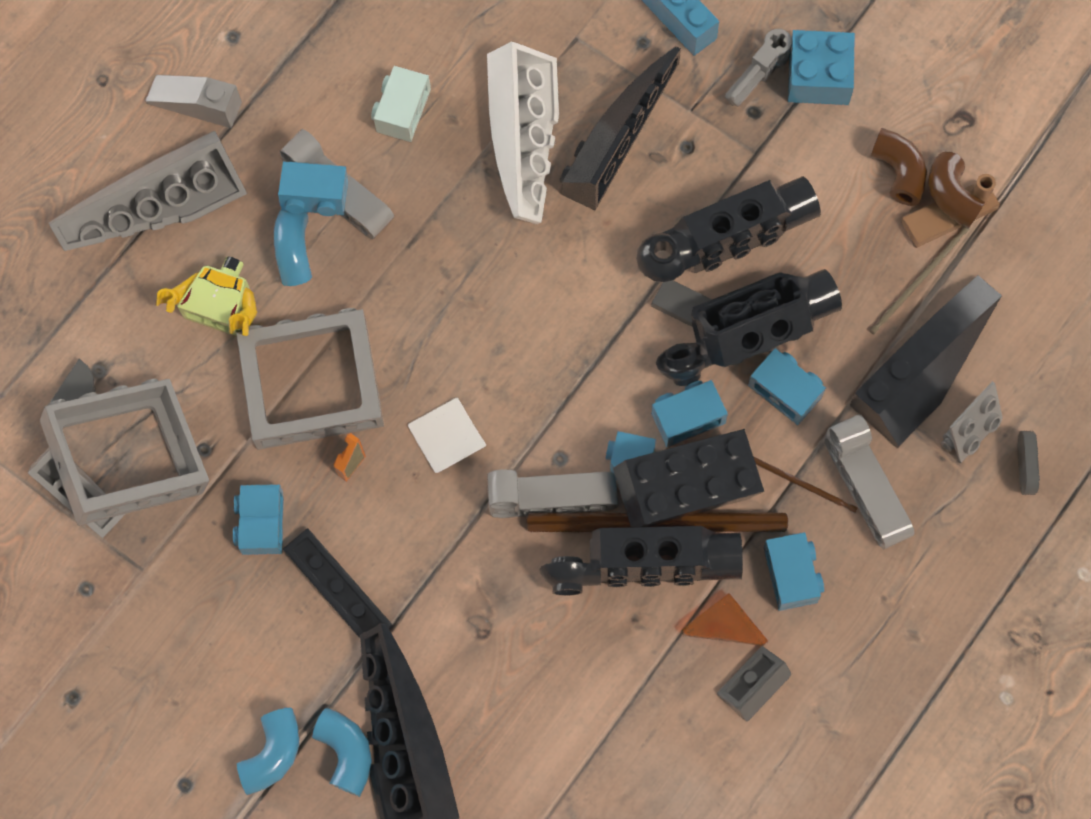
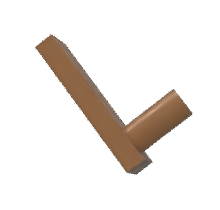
M990 174L980 175L975 184L965 188L974 196L985 201L975 220L998 210L1000 206L993 193L996 180ZM932 203L903 217L901 221L916 248L962 227V225L942 212L936 203Z

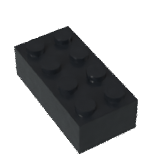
M745 429L627 459L613 468L631 527L654 526L748 500L765 492Z

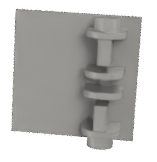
M993 381L943 435L942 446L948 451L955 449L960 463L968 455L974 454L978 450L981 441L990 432H994L1001 424L1003 417L996 385Z

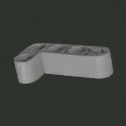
M301 129L280 150V155L284 162L337 166L324 155L320 143L304 129ZM347 174L346 204L344 215L341 216L365 236L374 239L394 218V214L384 202Z
M855 415L828 428L824 440L826 448L879 546L884 550L914 536L912 523L869 446L872 441V435L862 415Z
M495 470L487 474L490 515L495 518L527 517L529 513L600 512L614 510L618 507L616 477L612 472L517 478V472L513 470Z

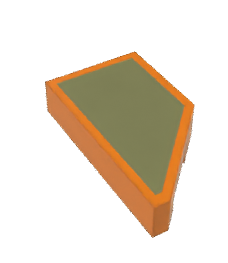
M352 433L347 434L345 442L348 443V446L342 454L337 455L333 464L337 475L346 482L366 457L360 439Z

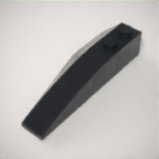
M673 47L639 75L607 109L591 131L587 140L580 141L574 157H576L572 166L567 165L560 177L563 196L596 211L679 65L681 48Z
M977 275L910 337L855 392L850 406L895 447L899 448L941 405L1002 295Z
M381 623L360 635L363 679L369 682V691L367 697H365V711H371L372 731L367 732V740L369 745H373L374 764H371L370 778L380 819H459L460 816L448 768L433 719L404 654L387 624Z

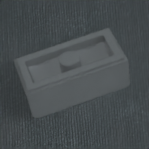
M761 646L717 692V695L741 718L749 721L790 678L791 671L783 660L764 646Z

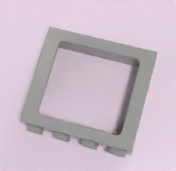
M346 308L339 311V314L328 316L325 314H314L301 321L281 320L276 325L268 327L253 325L249 326L248 336H243L242 331L236 332L252 440L257 450L384 427L367 322L363 309ZM350 329L362 398L361 407L283 423H267L256 346Z
M150 379L141 385L129 388L125 385L118 386L107 393L97 395V393L91 392L71 401L59 399L50 402L44 407L40 423L78 526L201 495L209 483V478L170 379L161 381ZM138 410H153L178 476L87 499L62 429Z

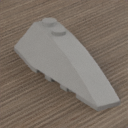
M213 131L103 188L50 221L49 225L63 250L67 251L101 243L105 239L131 236L136 232L148 229L157 230L174 223L192 222L246 195L247 192L216 131Z

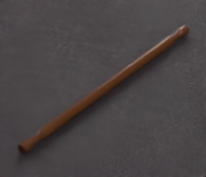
M754 457L756 465L856 513L858 507L848 504L842 499Z

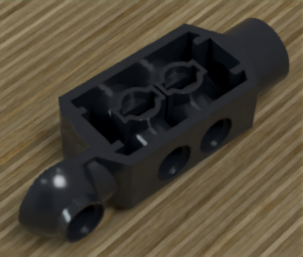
M804 176L781 186L771 180L765 181L686 215L673 228L661 233L652 234L643 240L637 249L636 260L638 268L644 276L658 282L675 280L686 269H690L693 273L703 270L706 272L713 271L720 267L722 262L731 258L735 260L743 258L751 252V249L761 245L762 247H768L776 243L779 237L786 231L820 217L821 209L817 195L808 179ZM666 251L671 256L663 259L657 257L655 253Z

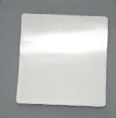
M458 398L447 402L408 424L411 433L435 473H439L486 446Z

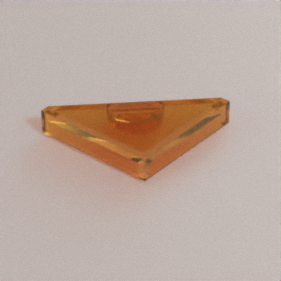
M730 593L681 629L683 636L758 646H764L768 643L766 637Z

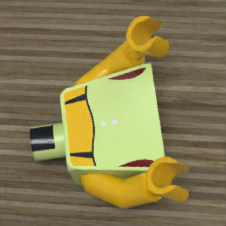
M230 256L226 257L221 270L204 266L200 272L193 274L173 289L164 288L157 292L156 306L166 303V311L172 313L175 305L178 304V309L183 318L237 336L236 332H241V329L242 335L248 336L249 326L257 316L254 293L250 290L246 279L239 276L244 264Z

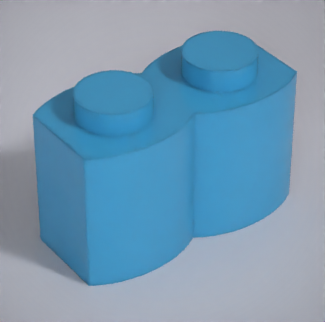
M280 484L241 485L240 495L234 496V512L239 514L240 518L239 526H234L233 544L239 547L242 555L282 554L284 496Z

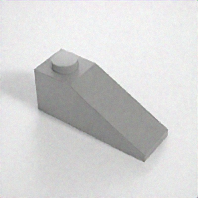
M156 75L146 98V104L228 128H232L242 104L236 85L208 77Z
M48 448L30 466L28 474L72 511L50 448ZM75 463L87 499L105 495L106 493ZM125 514L91 522L87 525L103 538Z

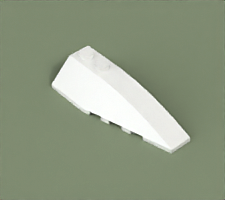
M511 41L487 54L489 115L492 141L502 185L514 218L539 224L542 222L547 191L544 179L545 175L550 173L551 162L548 161L549 149L554 147L555 142L552 130L553 125L558 123L559 118L557 58Z

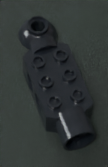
M826 269L803 278L779 272L693 307L691 313L696 342L676 344L663 351L657 358V368L663 375L673 380L674 384L688 386L701 378L703 369L709 366L727 367L736 365L744 359L759 353L768 352L783 343L798 340L803 335L813 332L814 321L841 311L842 300L839 289L833 277Z
M703 526L599 528L592 531L590 563H583V559L580 557L563 556L553 558L551 563L541 566L539 570L544 580L552 586V593L561 596L579 595L583 592V586H599L601 583H607L608 587H625L627 582H641V586L654 587L661 584L660 581H674L676 586L693 585L694 581L741 580L743 573L741 533H715ZM669 555L673 560H664L661 556ZM637 556L640 560L631 561L627 557Z

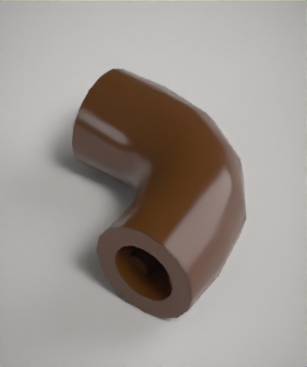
M881 128L871 157L888 163L895 170L896 176L889 192L890 196L901 204L916 206L919 204L925 190L927 169L923 155L912 141L896 132Z
M945 151L936 157L930 169L928 185L931 196L942 212L955 222L969 229L983 208L985 201L971 194L961 184L960 178L965 170L963 159L956 153Z

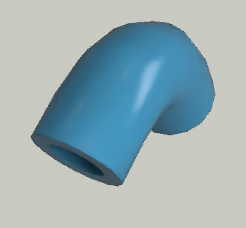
M280 209L275 221V257L281 282L284 286L301 285L312 278L305 243V232L309 222L307 212L293 214Z
M326 707L316 722L312 737L319 742L329 745L337 754V767L329 784L360 797L368 780L372 762L369 741L358 724L342 713Z
M293 708L278 709L261 717L266 738L264 749L255 757L237 763L239 778L246 795L264 790L278 782L294 764L299 747V733Z

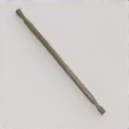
M963 227L961 229V232L951 240L880 318V321L870 329L872 334H875L879 327L894 314L970 228Z

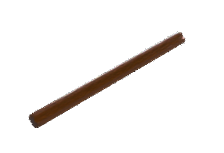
M529 513L527 515V530L529 532H592L599 528L631 527L627 513ZM697 513L650 527L703 526L713 532H785L788 529V515L786 513Z

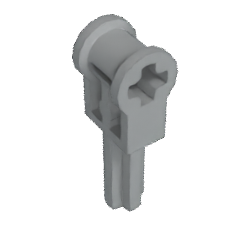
M774 29L767 33L763 46L752 57V63L726 93L725 98L729 101V104L737 107L740 106L761 80L765 82L776 68L782 67L787 63L789 50L792 45V38L787 31Z

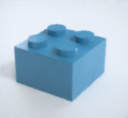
M793 30L791 37L792 45L789 50L788 102L849 105L854 89L855 33Z

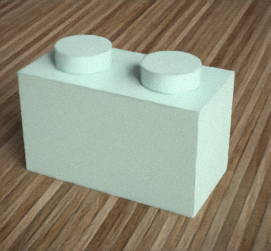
M397 66L393 67L390 76L386 75L381 88L382 98L380 102H375L371 113V119L374 120L377 133L409 142L412 141L431 91L429 75Z

